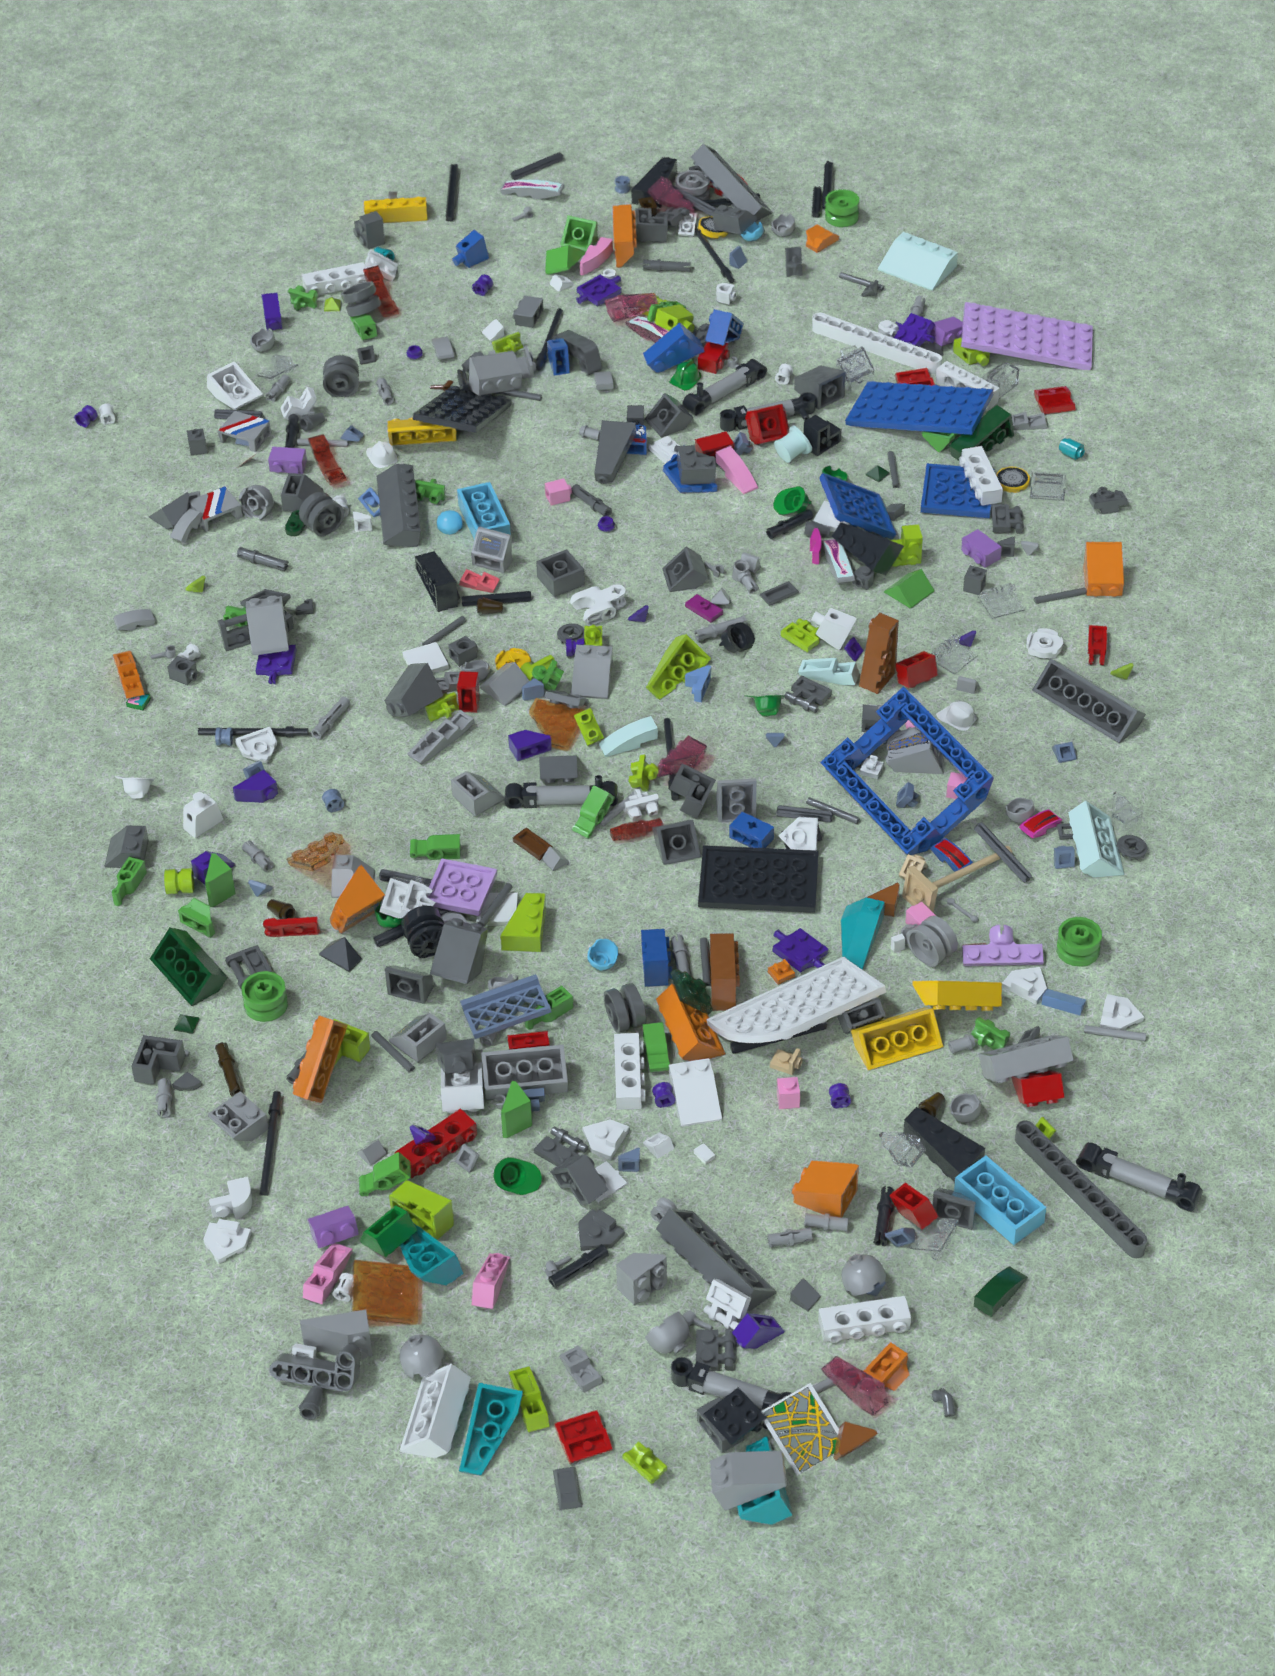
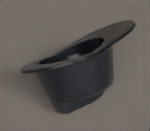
M745 623L729 625L721 634L722 642L719 646H724L731 653L749 650L755 642L754 633Z

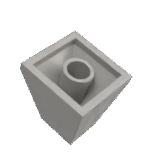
M334 855L331 897H340L360 865L364 867L372 879L374 877V868L354 855Z

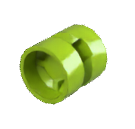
M182 868L180 872L176 869H165L164 885L166 894H177L179 890L182 893H194L193 868Z

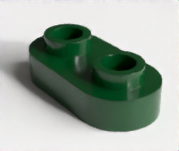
M300 510L292 512L285 525V533L288 536L300 535L306 526L299 518Z

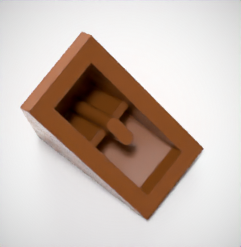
M897 882L867 898L884 901V915L894 917L899 899L900 884Z
M844 1421L839 1427L833 1458L835 1461L839 1460L871 1441L878 1433L874 1429Z

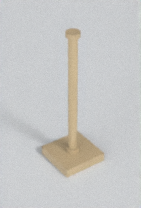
M1005 846L1012 853V849L1009 846ZM994 853L934 882L927 879L917 868L911 866L907 868L902 897L912 906L923 902L934 913L938 888L1001 858Z

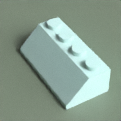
M1084 801L1068 812L1069 823L1072 827L1073 839L1077 848L1076 853L1079 856L1082 872L1093 878L1124 875L1110 816L1087 801Z

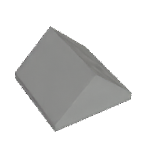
M512 662L504 664L480 686V689L506 706L522 693V687L529 680L518 665Z

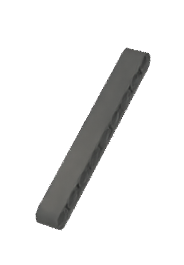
M1027 1120L1018 1122L1015 1132V1142L1128 1256L1131 1258L1143 1257L1147 1244L1146 1235L1032 1122Z

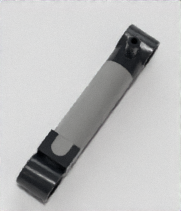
M750 359L746 364L743 363L736 367V372L703 389V383L698 382L697 393L686 395L682 405L692 414L698 415L704 411L705 407L743 386L748 387L755 383V380L759 381L767 374V367L755 359Z
M806 392L802 393L798 398L746 408L743 405L734 407L733 410L725 409L720 412V428L727 432L735 430L736 426L739 430L748 428L745 419L747 411L782 403L787 417L800 414L803 420L806 421L809 419V415L815 412L816 397L814 394Z
M596 775L594 786L614 796L615 798L610 806H615L618 803V785L613 781L603 782L602 776ZM537 782L523 783L522 786L518 783H510L505 787V806L509 809H519L523 806V803L524 808H537V805L583 804L593 785L537 786Z
M1086 1143L1076 1160V1164L1080 1169L1088 1172L1095 1171L1096 1175L1108 1180L1112 1177L1173 1201L1179 1208L1189 1212L1194 1211L1203 1194V1190L1198 1184L1190 1181L1185 1182L1186 1175L1184 1173H1179L1177 1180L1121 1159L1118 1157V1152L1105 1147L1102 1150L1095 1143Z
M685 1357L676 1358L671 1363V1380L677 1387L688 1386L689 1391L701 1395L706 1392L721 1398L726 1397L739 1387L760 1411L792 1394L791 1392H782L780 1394L711 1371L710 1365L696 1361L693 1367L692 1362ZM763 1422V1428L768 1429L766 1424Z

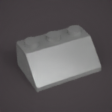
M514 351L470 357L469 390L477 395H485L521 389L522 371Z

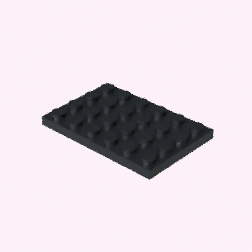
M451 386L414 412L413 420L477 433L511 407L512 400L502 395H477L471 390L467 392L464 390L462 392L460 387Z
M703 845L698 907L815 913L819 851Z

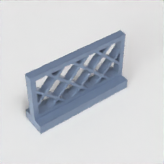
M536 974L460 1001L474 1039L551 1013V1008ZM525 1002L531 1003L528 1008L523 1007L522 1005ZM536 1005L545 1006V1007L540 1008V1009H538V1010H537V1009H534V1008L536 1007ZM505 1009L512 1010L510 1014L503 1013ZM518 1011L524 1013L521 1016H515ZM486 1016L493 1017L490 1021L484 1020ZM499 1018L505 1019L504 1022L496 1023ZM479 1025L486 1026L484 1029L476 1031Z

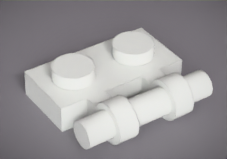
M713 1279L706 1300L713 1304L712 1306L706 1305L704 1313L709 1315L711 1320L723 1323L725 1328L734 1330L739 1324L736 1317L739 1319L744 1318L751 1298L723 1281ZM721 1309L727 1311V1315L723 1314Z

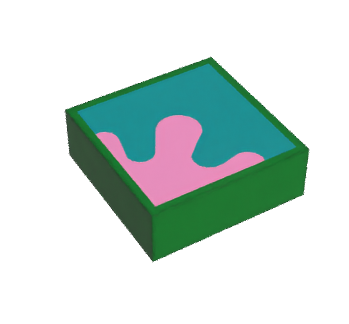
M144 693V695L129 698L126 706L144 711L151 700V696Z

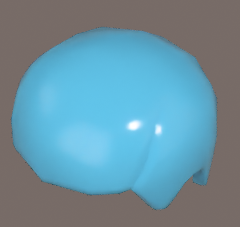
M754 222L741 234L742 238L746 241H756L764 233L763 225L761 222H759V225Z
M444 511L437 518V528L443 534H454L462 529V518L456 511Z
M597 939L588 950V962L592 967L600 971L610 969L617 961L618 947L609 939Z

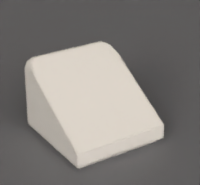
M554 275L550 285L559 292L573 286L574 283L566 276Z
M495 319L482 333L491 342L504 336V327Z
M353 512L355 531H372L371 516Z
M657 1133L643 1142L657 1159L674 1150L671 1138L662 1133Z

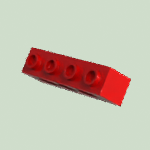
M461 1108L428 1130L435 1135L436 1139L434 1141L416 1145L413 1139L395 1151V1154L399 1152L410 1161L411 1179L417 1175H422L427 1168L433 1164L440 1163L445 1156L455 1153L460 1146L475 1139L477 1136L476 1122Z

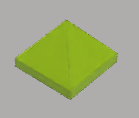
M330 297L325 300L324 311H340V299Z
M202 575L190 583L185 590L203 592L206 577Z
M1133 663L1126 664L1111 671L1110 674L1122 679H1128L1134 665Z
M1041 1117L1035 1125L1049 1140L1057 1131L1044 1117Z

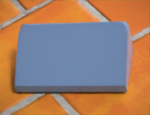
M370 487L358 499L373 517H377L380 515V508L374 513L367 505L376 507L379 504L378 494Z
M1047 989L1042 997V1005L1080 1016L1086 1003V999Z

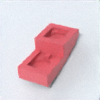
M466 569L459 585L493 593L500 579L486 572H483L481 576Z

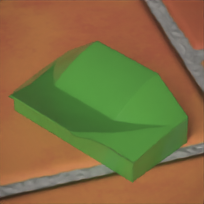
M193 898L187 905L182 906L178 910L181 923L209 938L215 934L209 905Z

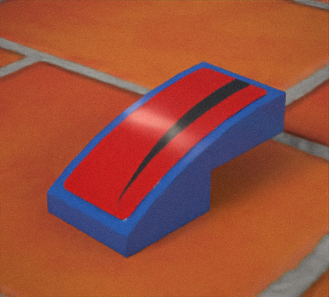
M947 838L942 839L930 848L942 863L946 861L954 872L973 863L958 846Z

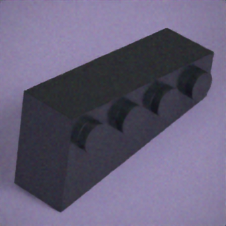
M843 522L839 523L831 536L872 571L885 576L904 547L901 544Z

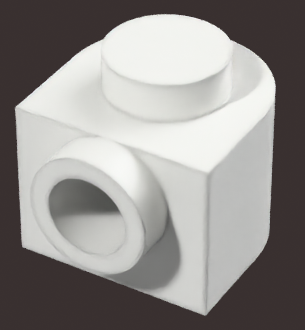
M728 283L717 285V301L724 304H730L731 301H735V285Z
M884 320L878 325V333L894 338L898 332V325L889 320Z

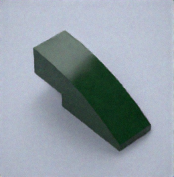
M1010 1266L1003 1269L990 1279L975 1295L974 1307L993 1317L1001 1306L1004 1307L1028 1277Z

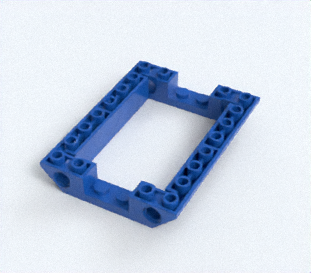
M903 686L876 711L881 718L855 743L847 737L820 763L907 855H914L930 850L933 845L941 841L984 802L994 777ZM908 720L967 779L953 790L958 797L931 822L923 817L911 831L853 770Z

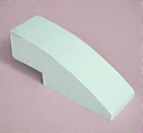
M837 658L802 660L798 671L799 675L806 678L840 685H855L859 676L856 662L838 663Z
M649 716L615 731L601 741L599 746L605 757L640 748V743L658 739V728L652 717Z

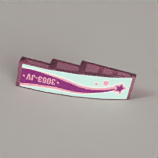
M639 315L626 322L629 328L646 341L652 340L656 343L669 332V330L654 324L655 321H648L646 317Z

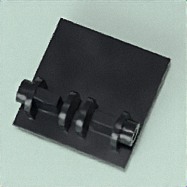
M739 1387L703 1414L731 1445L750 1431L760 1432L763 1428L761 1423L767 1419Z

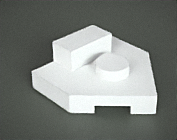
M271 727L235 738L243 757L254 761H261L263 764H268L277 746V740Z
M798 817L779 837L790 849L817 850L818 818Z
M1040 967L1013 970L1002 982V988L1034 1004L1040 1001L1047 990Z
M1107 994L1100 1027L1125 1030L1135 1023L1138 1024L1144 1021V1016L1128 998Z
M611 1119L583 1127V1133L592 1154L610 1161L629 1132V1126Z
M219 1219L217 1224L209 1223L203 1239L204 1244L213 1254L217 1263L220 1264L226 1261V1258L246 1250L251 1236V1229L240 1227L239 1222Z

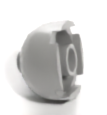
M252 485L240 492L239 502L241 501V509L245 516L252 519L253 516L262 519L272 511L274 498L266 487ZM259 508L263 510L262 514L254 515L253 513Z
M854 1254L844 1265L841 1278L846 1292L849 1293L850 1291L852 1295L856 1296L873 1291L875 1289L873 1285L878 1282L881 1285L886 1279V1272L881 1263L873 1256Z
M678 1311L663 1320L660 1326L654 1327L645 1336V1339L659 1353L668 1354L674 1351L677 1354L686 1347L684 1342L689 1336V1325L684 1316Z
M430 1335L411 1336L401 1347L399 1355L405 1375L413 1378V1374H420V1377H424L435 1372L441 1367V1360L445 1359L441 1345Z

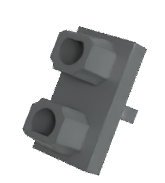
M801 246L785 248L787 277L793 275L802 276Z

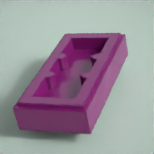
M698 594L685 602L686 608L710 623L723 615L721 608Z

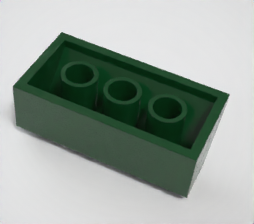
M169 927L149 958L191 1006L219 992L228 978L185 930Z

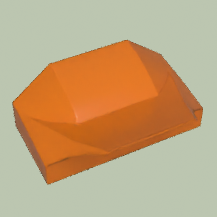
M818 224L806 230V247L816 253L839 240V235L824 229Z
M890 1342L863 1370V1376L880 1387H887L895 1391L910 1375L907 1368L908 1353Z

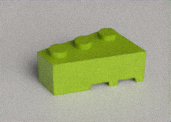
M525 893L500 935L501 951L541 952L546 914L545 893Z
M408 1180L389 1195L391 1208L396 1205L407 1211L413 1223L436 1240L454 1226L452 1200Z

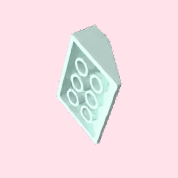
M902 232L893 242L878 270L933 291L957 267L958 252Z

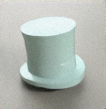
M794 425L790 427L789 433L774 442L776 452L787 463L801 453L808 454L812 451L809 440Z

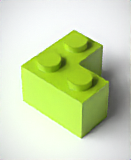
M919 524L902 526L901 539L890 540L904 546L892 566L921 564L923 537Z
M348 1025L335 1065L342 1056L361 1062L371 1049L369 1033Z

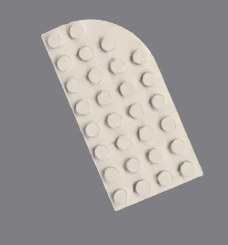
M842 957L706 1020L708 1026L727 1040L743 1043L786 1040L792 1038L795 1034L809 1030L819 1023H824L834 1016L841 1015L843 1012L864 1002L878 998L886 993L885 985Z

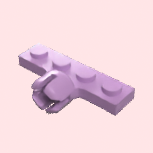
M1000 925L991 927L989 931L990 944L962 946L963 966L1043 965L1042 944H1016L1013 939V929L1010 926L1003 925L1004 930L1001 934Z

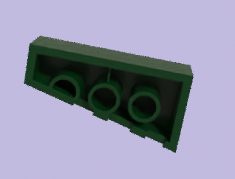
M998 405L994 406L981 418L972 435L962 434L949 445L951 456L959 461V457H962V449L982 446L983 450L988 452L993 449V445L1005 442L1004 439L1006 437L1011 438L1015 436L1011 414Z

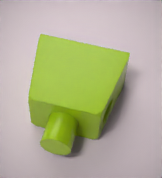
M678 304L657 309L654 324L669 331L679 322L690 332H693L695 328L693 324L694 315L682 305Z
M962 337L954 340L953 352L967 364L972 365L979 362L981 366H985L989 363L990 352L961 347Z

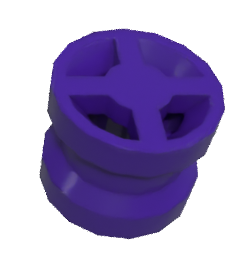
M661 1082L653 1087L652 1092L657 1107H668L675 1103V1096L672 1093L673 1088L670 1083Z
M837 1083L829 1088L830 1102L833 1108H846L851 1104L848 1085Z

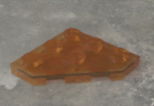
M536 698L529 709V715L534 719L541 734L550 735L552 748L568 751L579 731L574 715L584 710Z
M327 833L320 841H313L307 845V848L294 851L291 854L292 856L286 860L292 867L315 871L332 860L330 855H335L339 850L338 845H342L345 840L342 834Z

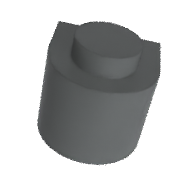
M859 567L853 573L855 581L852 583L857 587L868 590L873 585L874 571L869 567Z

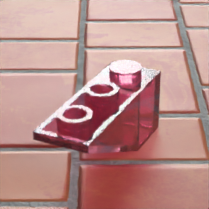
M661 176L649 188V195L658 204L677 209L685 207L690 210V213L694 212L693 204L688 200L686 201L682 197L683 194L671 186L672 183L669 179H664Z
M655 293L618 295L605 300L607 313L614 323L650 310L651 304H658Z
M688 735L683 741L680 740L674 750L671 749L665 759L662 758L660 760L657 776L663 777L677 773L682 763L694 769L703 760L707 745Z
M834 1357L821 1368V1371L853 1403L870 1415L874 1416L889 1403L884 1383L840 1357Z

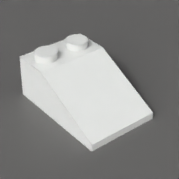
M235 361L207 375V388L216 399L234 410L263 396L261 391Z
M710 1059L670 1064L669 1081L673 1088L672 1093L675 1096V1104L681 1127L721 1121V1110Z
M482 1062L475 1063L473 1070L463 1071L462 1073L446 1074L441 1068L443 1112L454 1113L460 1108L470 1112L484 1109Z

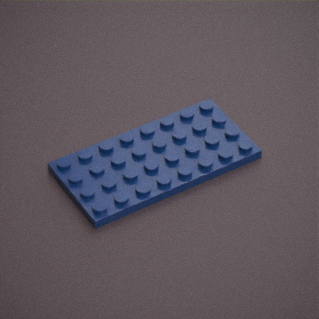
M871 381L866 383L845 419V423L848 426L972 435L994 393L993 389Z

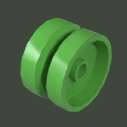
M838 189L828 193L825 201V220L836 227H849L857 223L859 220V196L855 192L846 189Z
M1086 917L1068 918L1062 922L1058 930L1056 948L1059 958L1069 965L1078 967L1094 963L1100 955L1102 940L1100 926Z
M263 971L252 974L244 980L241 990L244 1010L248 1017L255 1021L267 1022L273 1021L285 1013L288 1007L285 982L281 976L274 972Z

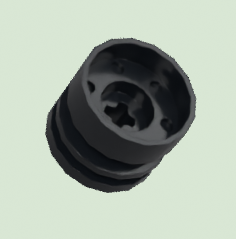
M433 906L416 907L403 917L401 922L403 933L414 956L419 958L435 956L444 926L443 918L439 910Z

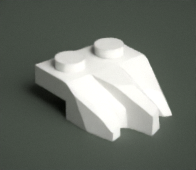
M390 878L379 912L396 918H403L410 910L416 907L434 906L436 902L428 898L433 890L413 880L406 884Z

